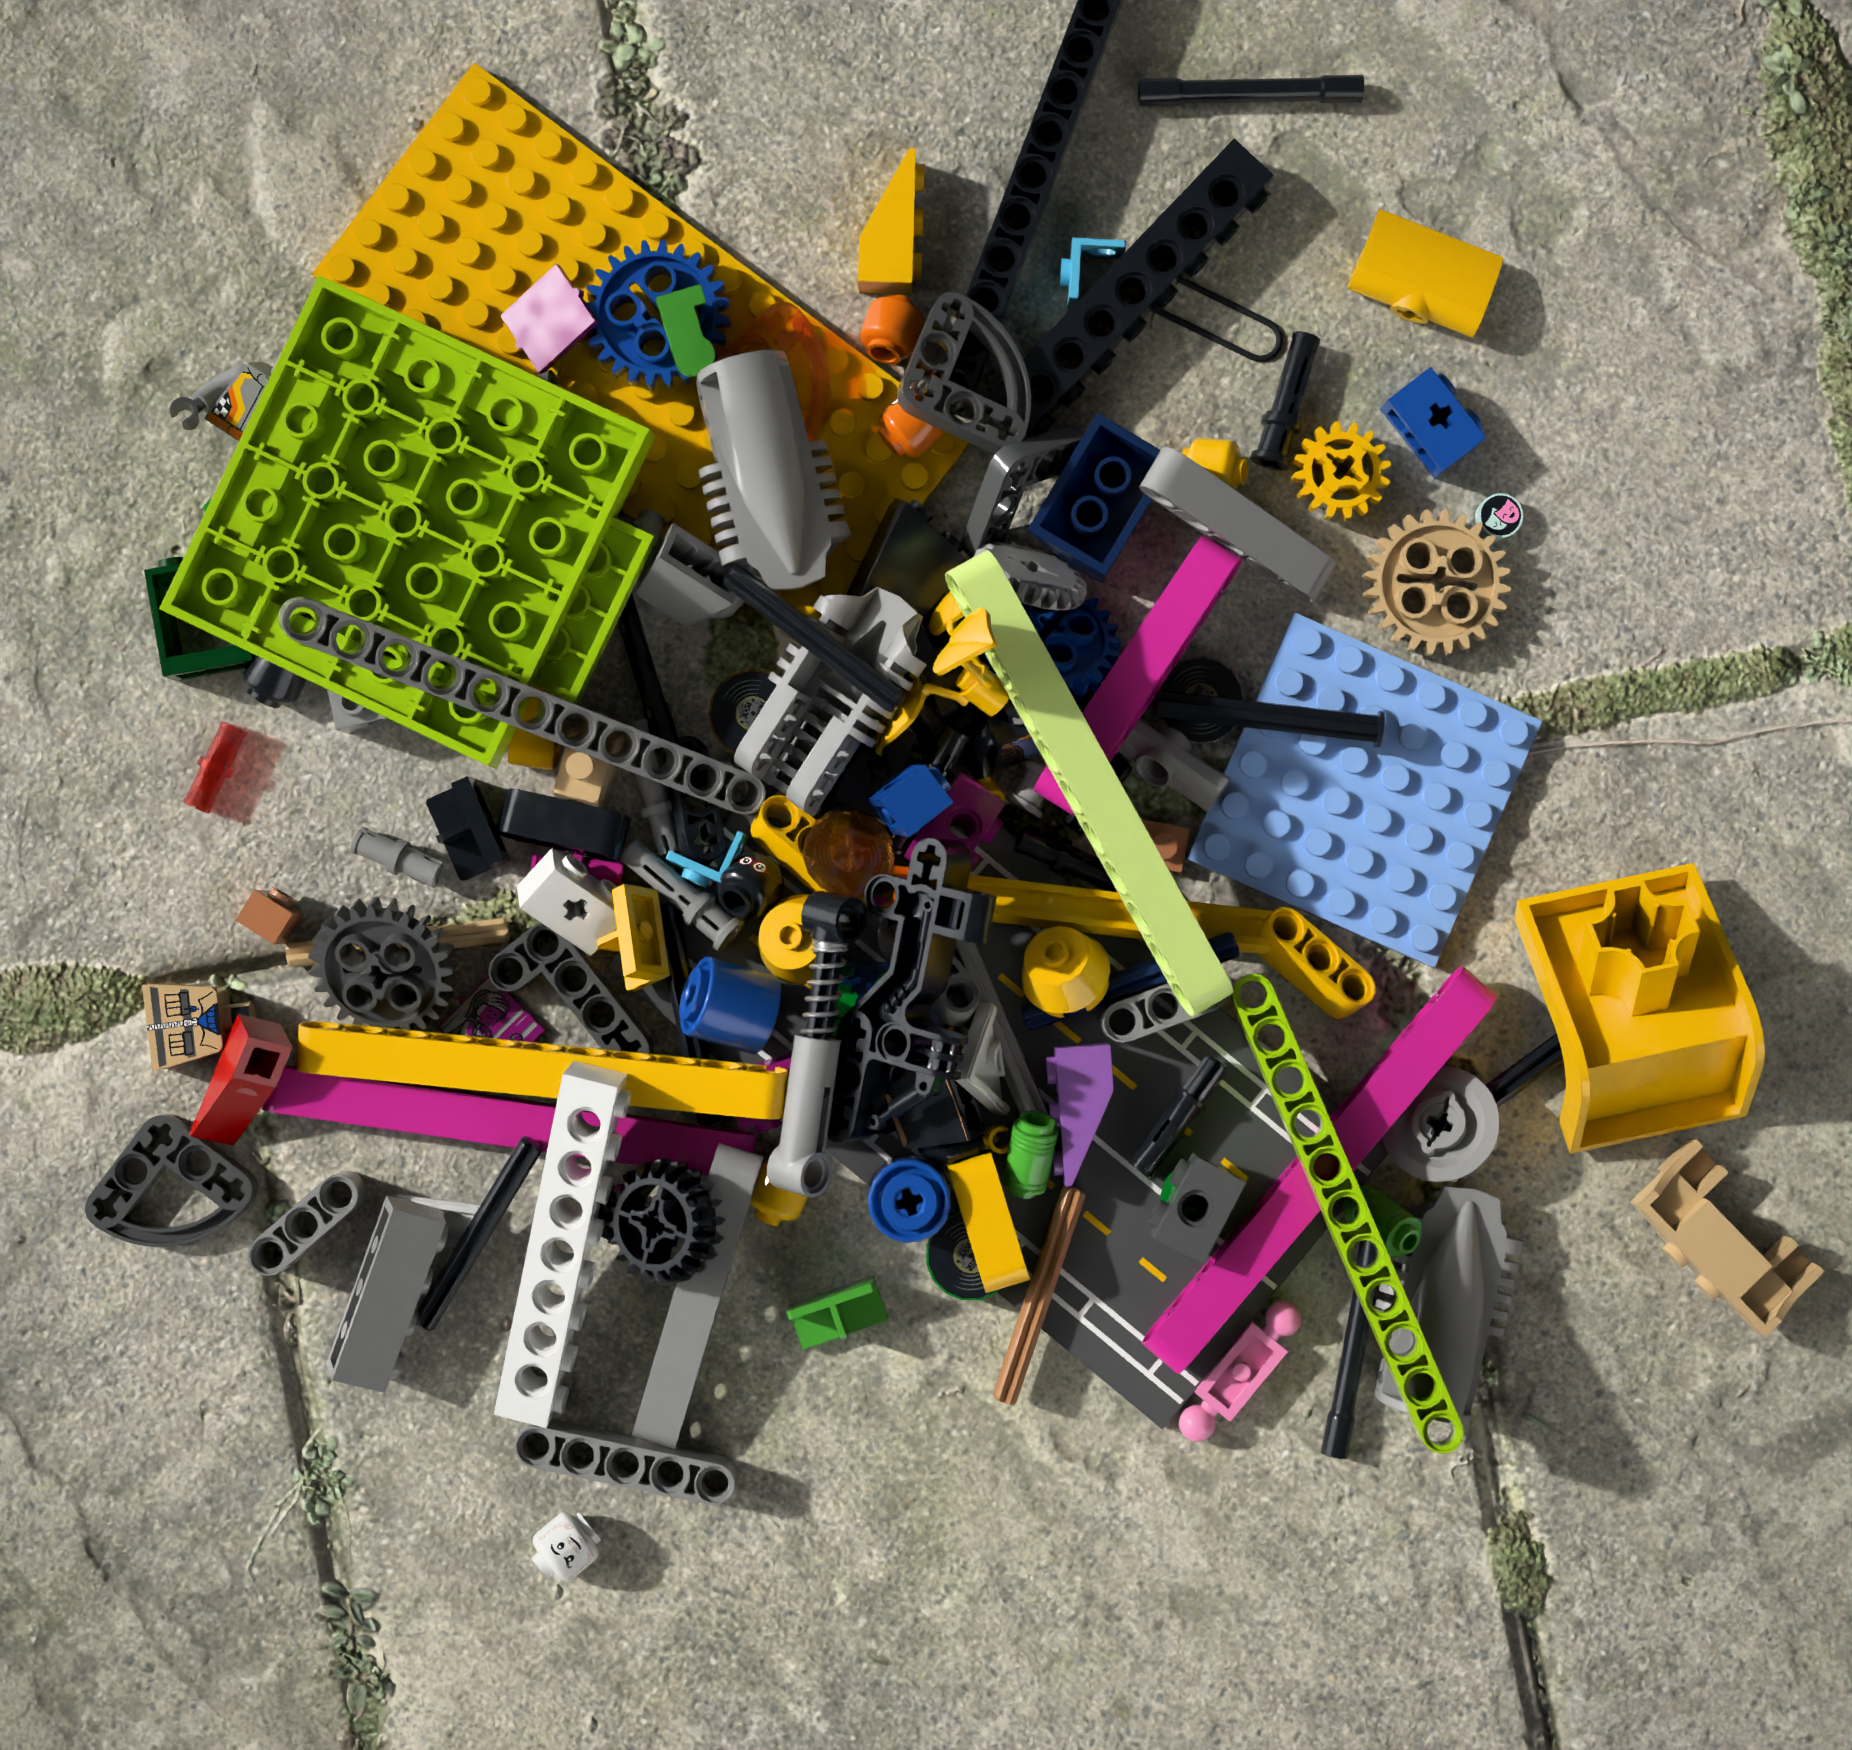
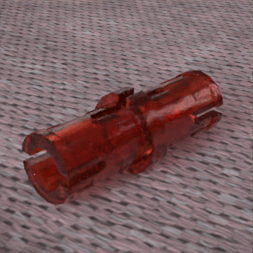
M222 720L206 756L200 755L197 762L200 768L186 798L184 797L182 801L208 814L211 812V807L225 777L231 778L234 770L230 767L245 736L248 734L247 731L236 728L234 725Z

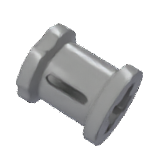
M1028 760L1025 765L1028 769L1014 793L1008 792L1005 799L1029 815L1040 819L1043 814L1040 809L1046 798L1034 792V787L1045 768L1032 760Z

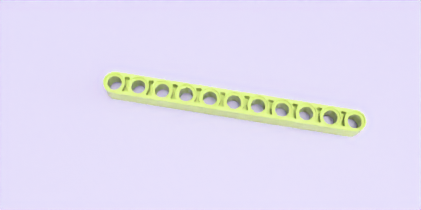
M985 550L945 573L947 585L965 618L980 607H984L990 613L991 629L997 647L984 653L1177 1000L1191 1017H1195L1233 993V987L1225 970L997 559L991 552Z

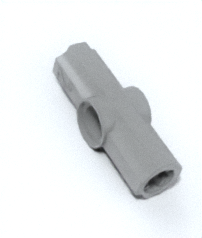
M1141 718L1118 750L1135 762L1136 772L1146 783L1156 787H1164L1168 784L1206 811L1211 810L1231 778L1193 754L1191 743L1181 732L1168 727L1158 730Z

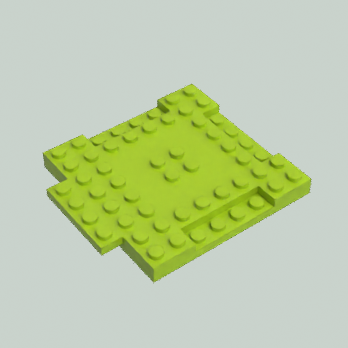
M318 275L159 609L478 762L497 769L517 727L298 643L288 637L280 628L278 621L279 610L291 598H309L534 688L538 686L578 705L657 540L655 536L617 519L655 439V435L647 427ZM302 606L296 608L290 615V627L294 632H308L315 624V613L310 607ZM356 625L342 627L336 637L338 647L344 651L354 650L361 642V632ZM401 643L390 644L383 652V663L390 669L399 668L406 661L407 652ZM439 661L431 666L428 677L432 686H442L449 681L452 671L448 662ZM483 679L474 687L473 695L477 703H487L494 697L496 688L492 679ZM532 696L526 697L520 702L518 706L520 718H522Z

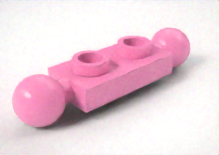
M1279 1300L1272 1303L1267 1309L1265 1315L1266 1326L1263 1329L1251 1321L1195 1389L1194 1392L1204 1401L1201 1405H1192L1186 1408L1179 1419L1180 1430L1187 1439L1194 1442L1207 1440L1215 1430L1214 1417L1218 1412L1231 1422L1287 1354L1288 1351L1277 1340L1281 1336L1286 1337L1294 1334L1301 1326L1302 1315L1299 1308L1293 1302Z

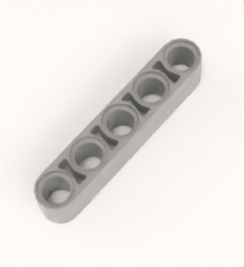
M1164 446L1161 448L1139 486L1140 490L1205 536L1242 557L1243 562L1288 593L1305 602L1314 603L1337 565L1336 561L1321 549L1192 459L1170 447Z
M553 1419L547 1428L527 1424L515 1441L517 1458L524 1465L531 1468L708 1505H719L726 1502L732 1496L738 1481L736 1464L724 1455L678 1445L674 1450L630 1435ZM531 1433L543 1434L548 1439L549 1450L546 1452L534 1451L528 1443V1435ZM577 1442L589 1444L593 1449L594 1459L590 1461L578 1460L572 1452V1445ZM622 1451L633 1453L638 1459L639 1467L633 1471L622 1469L617 1463L616 1455ZM665 1461L677 1462L683 1469V1477L677 1480L666 1478L661 1472L660 1465ZM711 1470H719L727 1476L728 1485L722 1489L711 1488L705 1481V1474Z

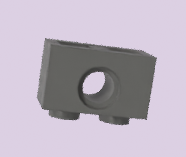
M1192 1152L1188 1161L1181 1158L1169 1181V1183L1174 1185V1188L1167 1202L1161 1199L1158 1201L1151 1213L1148 1224L1153 1226L1150 1232L1153 1239L1204 1265L1246 1182L1237 1175ZM1193 1194L1203 1196L1206 1206L1201 1215L1194 1218L1183 1215L1182 1203L1186 1197Z

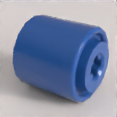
M710 956L704 957L688 976L681 995L679 1015L682 1033L689 1037L753 1055L757 1054L767 1043L778 1015L781 999L779 978Z
M917 1154L897 1155L884 1162L874 1174L868 1194L869 1214L876 1227L888 1238L903 1243L922 1242L935 1235L947 1220L951 1207L949 1182L942 1169L931 1159ZM910 1188L913 1195L921 1194L923 1201L917 1203V1212L911 1214L908 1213L906 1207L898 1208L896 1205V1201L902 1199V1190Z

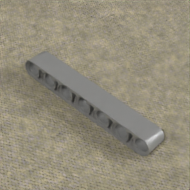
M721 1143L717 1147L707 1181L714 1183L709 1193L711 1199L718 1198L723 1200L715 1208L716 1216L726 1219L722 1225L716 1226V1231L724 1239L719 1244L713 1245L718 1256L706 1262L707 1269L700 1274L693 1275L689 1281L676 1283L632 1437L674 1450L677 1447L764 1156Z

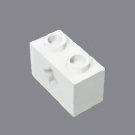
M551 848L518 884L519 908L592 956L598 949L597 939L617 929L612 889L617 888V886L609 880L602 879L599 881L588 873L585 865L576 857L570 854L563 856Z

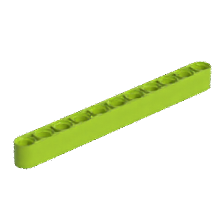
M1254 973L1244 975L1233 987V993L1231 994L1233 1008L1418 1437L1427 1448L1435 1453H1451L1463 1441L1464 1430L1461 1420L1279 999L1267 978ZM1255 983L1264 990L1265 1000L1260 1007L1249 1008L1241 1002L1239 993L1241 987L1245 984ZM1272 1025L1279 1028L1282 1032L1283 1044L1278 1050L1268 1051L1259 1044L1258 1033L1263 1026ZM1283 1068H1293L1301 1076V1087L1294 1094H1286L1277 1086V1074ZM1304 1110L1314 1112L1320 1121L1319 1130L1312 1137L1302 1136L1295 1127L1297 1115ZM1324 1153L1333 1155L1338 1161L1339 1166L1337 1174L1329 1180H1322L1317 1177L1313 1167L1316 1158ZM1341 1197H1350L1357 1206L1356 1216L1348 1223H1339L1333 1216V1205ZM1367 1240L1375 1247V1259L1367 1266H1357L1351 1257L1352 1248L1359 1241ZM1378 1285H1389L1394 1291V1302L1387 1309H1375L1370 1301L1372 1290ZM1397 1329H1409L1413 1336L1411 1348L1405 1353H1394L1389 1345L1390 1336ZM1418 1373L1429 1374L1432 1380V1388L1424 1397H1414L1409 1393V1381ZM1440 1417L1447 1418L1451 1424L1449 1436L1443 1441L1438 1442L1429 1439L1427 1431L1431 1421Z

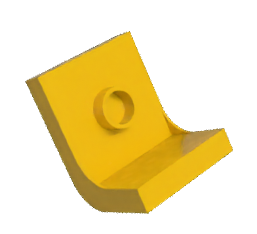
M1695 863L1517 900L1514 920L1556 1029L1563 1055L1566 1089L1559 1125L1570 1154L1747 1116L1764 1067L1765 1044L1763 1030L1752 995Z

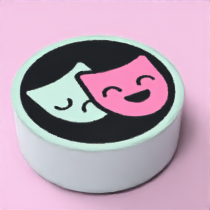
M1497 493L1481 502L1476 510L1475 522L1476 524L1479 522L1483 523L1480 533L1485 537L1495 535V540H1503L1518 531L1523 522V510L1520 503L1513 496Z

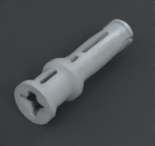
M640 839L631 843L622 854L620 861L630 867L650 884L653 889L658 890L661 895L683 912L682 918L684 923L689 927L695 926L714 942L713 948L718 952L724 950L743 928L745 921L742 918H733L715 902L716 896L711 892H699L672 867L647 848Z

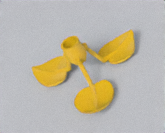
M951 591L936 607L930 619L929 631L934 636H938L947 630L951 637L950 642L936 658L933 672L941 676L961 665L964 670L956 681V685L961 688L960 692L930 683L922 686V682L918 679L911 681L914 686L910 691L902 688L901 690L905 693V699L901 706L894 711L895 715L892 720L883 715L879 719V722L886 726L882 734L877 731L875 734V739L877 740L875 751L879 756L882 757L883 748L895 740L913 723L923 707L925 697L930 694L955 700L963 707L970 701L988 716L997 714L1007 703L1009 696L998 676L989 670V666L978 657L984 652L997 647L991 629V616L984 607L973 611L958 626V620L964 617Z

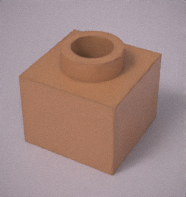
M272 887L270 892L254 889L235 921L272 944H286L304 914L293 907L296 902L294 898Z

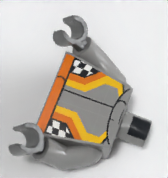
M281 353L273 367L264 362L238 364L212 378L193 393V400L187 397L175 399L170 405L171 418L176 417L179 412L184 410L192 412V415L182 422V426L185 430H193L199 425V413L201 411L208 412L204 418L205 420L239 441Z

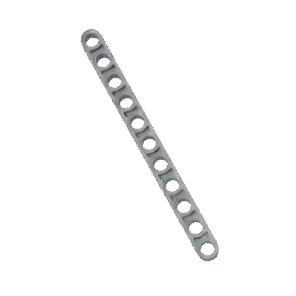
M305 597L291 598L279 610L278 621L280 628L288 637L298 643L735 813L752 814L760 809L764 803L766 792L761 780L739 768ZM298 607H310L315 613L316 620L314 626L308 632H294L289 623L291 613ZM346 625H356L362 636L358 647L351 651L341 650L336 641L337 633ZM401 643L407 652L406 661L399 668H387L382 658L384 650L390 644ZM436 662H448L452 671L451 678L442 686H432L428 677L429 669ZM483 679H492L496 688L494 697L487 703H477L473 695L474 687ZM534 696L539 703L537 715L531 720H521L518 715L520 702L526 697ZM577 713L581 717L582 728L574 737H565L562 733V722L570 714ZM620 730L624 735V746L619 752L608 754L605 748L606 738L613 731ZM663 747L666 751V762L660 769L650 770L647 762L649 754L654 749ZM705 764L708 771L707 779L700 786L693 787L690 782L691 771L697 765ZM745 780L749 788L748 794L741 802L734 803L731 796L732 789L736 783Z

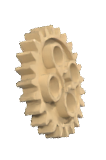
M1427 509L1421 513L1420 524L1409 514L1403 519L1405 531L1396 524L1391 525L1387 530L1392 541L1380 537L1376 540L1375 545L1382 554L1371 553L1366 558L1371 565L1376 567V570L1366 571L1362 575V579L1374 583V587L1362 594L1363 597L1374 598L1377 602L1368 611V615L1382 614L1384 619L1380 622L1377 629L1381 631L1391 626L1394 629L1390 640L1391 643L1394 644L1403 637L1408 638L1407 652H1412L1419 643H1423L1425 656L1429 657L1432 655L1436 645H1439L1443 656H1448L1452 653L1453 642L1456 643L1461 651L1470 648L1468 635L1479 642L1486 638L1481 625L1492 629L1499 624L1491 612H1503L1507 609V605L1497 599V597L1511 592V587L1499 583L1500 578L1509 574L1511 569L1498 567L1496 563L1506 552L1505 550L1491 552L1489 547L1495 541L1496 536L1491 535L1482 540L1478 535L1483 523L1479 522L1470 529L1466 528L1465 513L1458 516L1453 523L1450 522L1448 509L1442 510L1436 521H1434L1430 510ZM1408 548H1417L1424 553L1426 557L1425 568L1417 569L1408 563L1406 556ZM1453 553H1462L1468 557L1471 566L1468 574L1459 573L1454 569L1451 561ZM1434 574H1438L1437 578L1441 583L1468 582L1475 584L1476 589L1470 591L1463 587L1448 585L1435 592V585L1432 583H1400L1397 581V576L1403 575L1404 577L1424 581ZM1404 592L1415 593L1420 598L1422 607L1419 613L1413 614L1404 609L1402 605ZM1449 597H1457L1464 602L1466 606L1464 618L1458 619L1449 614L1447 610Z

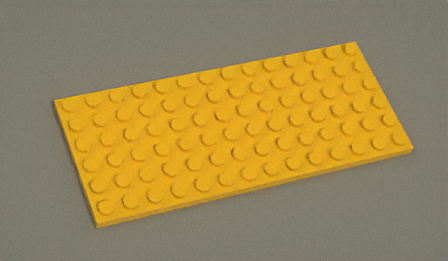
M474 62L313 271V277L317 279L318 275L530 374L538 375L540 373H538L526 353L516 348L517 340L501 318V315L555 264L563 268L576 288L584 291L582 298L587 303L596 302V299L588 293L587 285L601 286L602 284L595 273L596 269L610 273L613 270L608 259L610 255L617 258L620 262L626 260L624 246L628 245L634 254L637 255L641 254L643 240L647 241L651 252H657L660 241L665 240L668 251L672 254L680 243L683 244L686 250L685 259L687 260L696 252L700 253L702 263L699 269L701 270L706 266L713 265L716 274L710 282L723 281L725 290L717 297L728 298L731 307L719 313L730 318L731 327L718 329L719 332L726 336L727 344L712 345L719 358L717 361L759 350L785 351L808 441L824 440L828 443L829 451L818 457H831L833 467L822 473H835L837 483L822 490L839 489L841 499L826 506L843 505L845 510L843 517L829 523L847 521L851 537L839 542L835 550L826 558L824 579L797 590L774 591L805 616L810 615L819 620L822 614L813 608L820 595L824 597L826 595H846L889 504L897 498L908 503L914 499L924 506L971 443L945 432L944 436L920 457L909 458L903 455L901 458H898L884 443L877 430L881 427L879 414L897 399L899 381ZM658 275L651 280L649 289L654 292H663L669 288L672 279L666 275ZM637 284L631 285L630 290L644 303L651 319H657L664 328L660 313L654 308L645 293ZM629 303L622 304L615 310L614 318L619 321H627L635 315L637 307ZM696 311V314H697V317H698V321H699V320H700V317H701V314H700L698 311ZM589 332L549 370L555 373L561 388L647 427L655 435V439L621 510L634 520L644 510H652L659 513L665 520L660 540H662L669 527L674 523L718 552L726 547L735 545L736 543L729 545L716 544L715 535L730 528H712L711 518L725 512H708L706 503L717 497H705L702 487L713 481H701L698 473L701 468L714 464L715 460L699 400L697 378H690V384H685L679 375L674 376L671 390H668L663 378H657L653 390L648 389L645 377L641 376L635 386H631L628 381V370L618 378L613 375L612 367L615 360L606 365L600 363L598 357L604 348L592 350L588 341L598 333ZM652 338L644 344L642 351L645 355L656 356L664 350L666 342L660 338ZM744 602L746 605H748L750 608H752L754 611H756L758 614H760L762 617H764L761 613H759L757 610H755L752 606H750L748 603Z

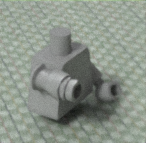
M652 510L640 512L639 517L631 523L632 526L657 538L637 580L639 584L636 589L637 596L643 600L644 608L651 616L661 617L666 614L682 625L691 626L703 619L729 618L745 602L724 585V576L731 567H722L718 551L674 523L660 541L665 520L659 513Z

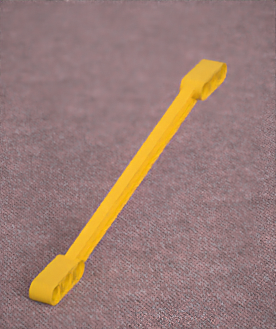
M775 795L766 799L751 823L750 832L754 841L812 892L825 891L833 893L822 887L811 875L805 860V853L802 850V846H806V841L812 830L820 823L810 814L805 813L788 801L786 796ZM767 817H774L780 820L784 828L774 827L770 824ZM888 865L886 874L908 875L909 867ZM969 875L967 888L997 896L992 922L1040 928L1066 926L1082 933L1144 940L1118 892ZM894 890V892H893V899H894V901H895L896 892H895V890ZM864 895L855 896L856 898L861 899V901L865 904V907H867ZM1186 901L1207 939L1231 932L1236 939L1240 952L1257 953L1329 1016L1336 1019L1348 1018L1373 999L1376 988L1372 976L1294 909L1281 907L1275 911ZM1274 929H1276L1281 934L1283 939L1277 936ZM1309 959L1315 963L1317 969L1311 965ZM1343 988L1350 993L1351 998L1346 995Z

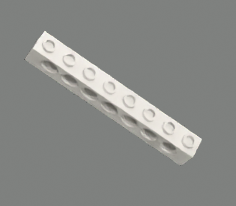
M574 1060L562 1075L494 1415L547 1428L555 1413L562 1414L565 1409L569 1395V1387L563 1386L565 1372L571 1373L578 1352V1346L572 1344L574 1330L580 1331L587 1309V1304L580 1303L583 1288L589 1289L595 1271V1262L589 1261L592 1246L597 1247L599 1245L604 1228V1220L598 1219L600 1205L607 1204L613 1185V1177L607 1176L609 1162L616 1161L622 1142V1134L616 1133L619 1117L625 1118L631 1099V1091L625 1090L628 1076L626 1073ZM582 1111L595 1113L601 1125L592 1126L583 1119ZM580 1154L585 1156L590 1161L592 1168L584 1169L578 1166L574 1161L573 1155ZM564 1198L576 1199L581 1204L583 1211L570 1209L566 1205ZM556 1240H562L570 1244L574 1253L561 1251L556 1244ZM547 1283L558 1284L563 1289L565 1295L553 1293ZM539 1325L549 1326L553 1329L556 1336L544 1334ZM531 1367L541 1368L547 1377L537 1376Z

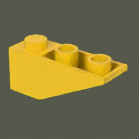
M916 148L908 149L859 236V293L913 294V280H922V253H914V236H923L924 208H915V191L924 192L925 164H916Z

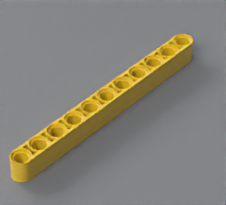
M323 1021L302 1022L298 1026L296 1069L310 1074L558 1098L562 1075L575 1060L628 1074L625 1090L631 1091L629 1106L756 1119L783 1118L788 1080L787 1069L775 1067V1071L766 1070L767 1065Z

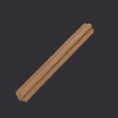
M1065 1185L1061 1188L993 1391L994 1398L1002 1403L1009 1405L1017 1403L1085 1199V1192L1079 1188Z

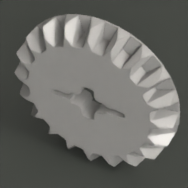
M996 541L992 544H983L981 549L976 550L974 556L985 550L993 554L1021 603L1049 610H1071L1081 606L1087 594V583L1082 579V575L1078 571L1073 570L1069 563L1058 560L1057 556L1048 555L1042 549L1036 550L1027 544L1020 546L1014 542L1005 544Z
M1442 1066L1382 1137L1383 1144L1397 1166L1418 1180L1431 1181L1436 1184L1446 1181L1457 1182L1458 1179L1464 1176L1474 1175L1477 1168L1484 1163H1488L1491 1152L1497 1147V1139L1501 1130L1499 1109L1493 1095L1482 1081L1467 1071ZM1447 1111V1121L1453 1127L1450 1132L1442 1131L1439 1137L1437 1136L1435 1139V1130L1429 1125L1431 1119L1439 1120L1442 1114H1445Z

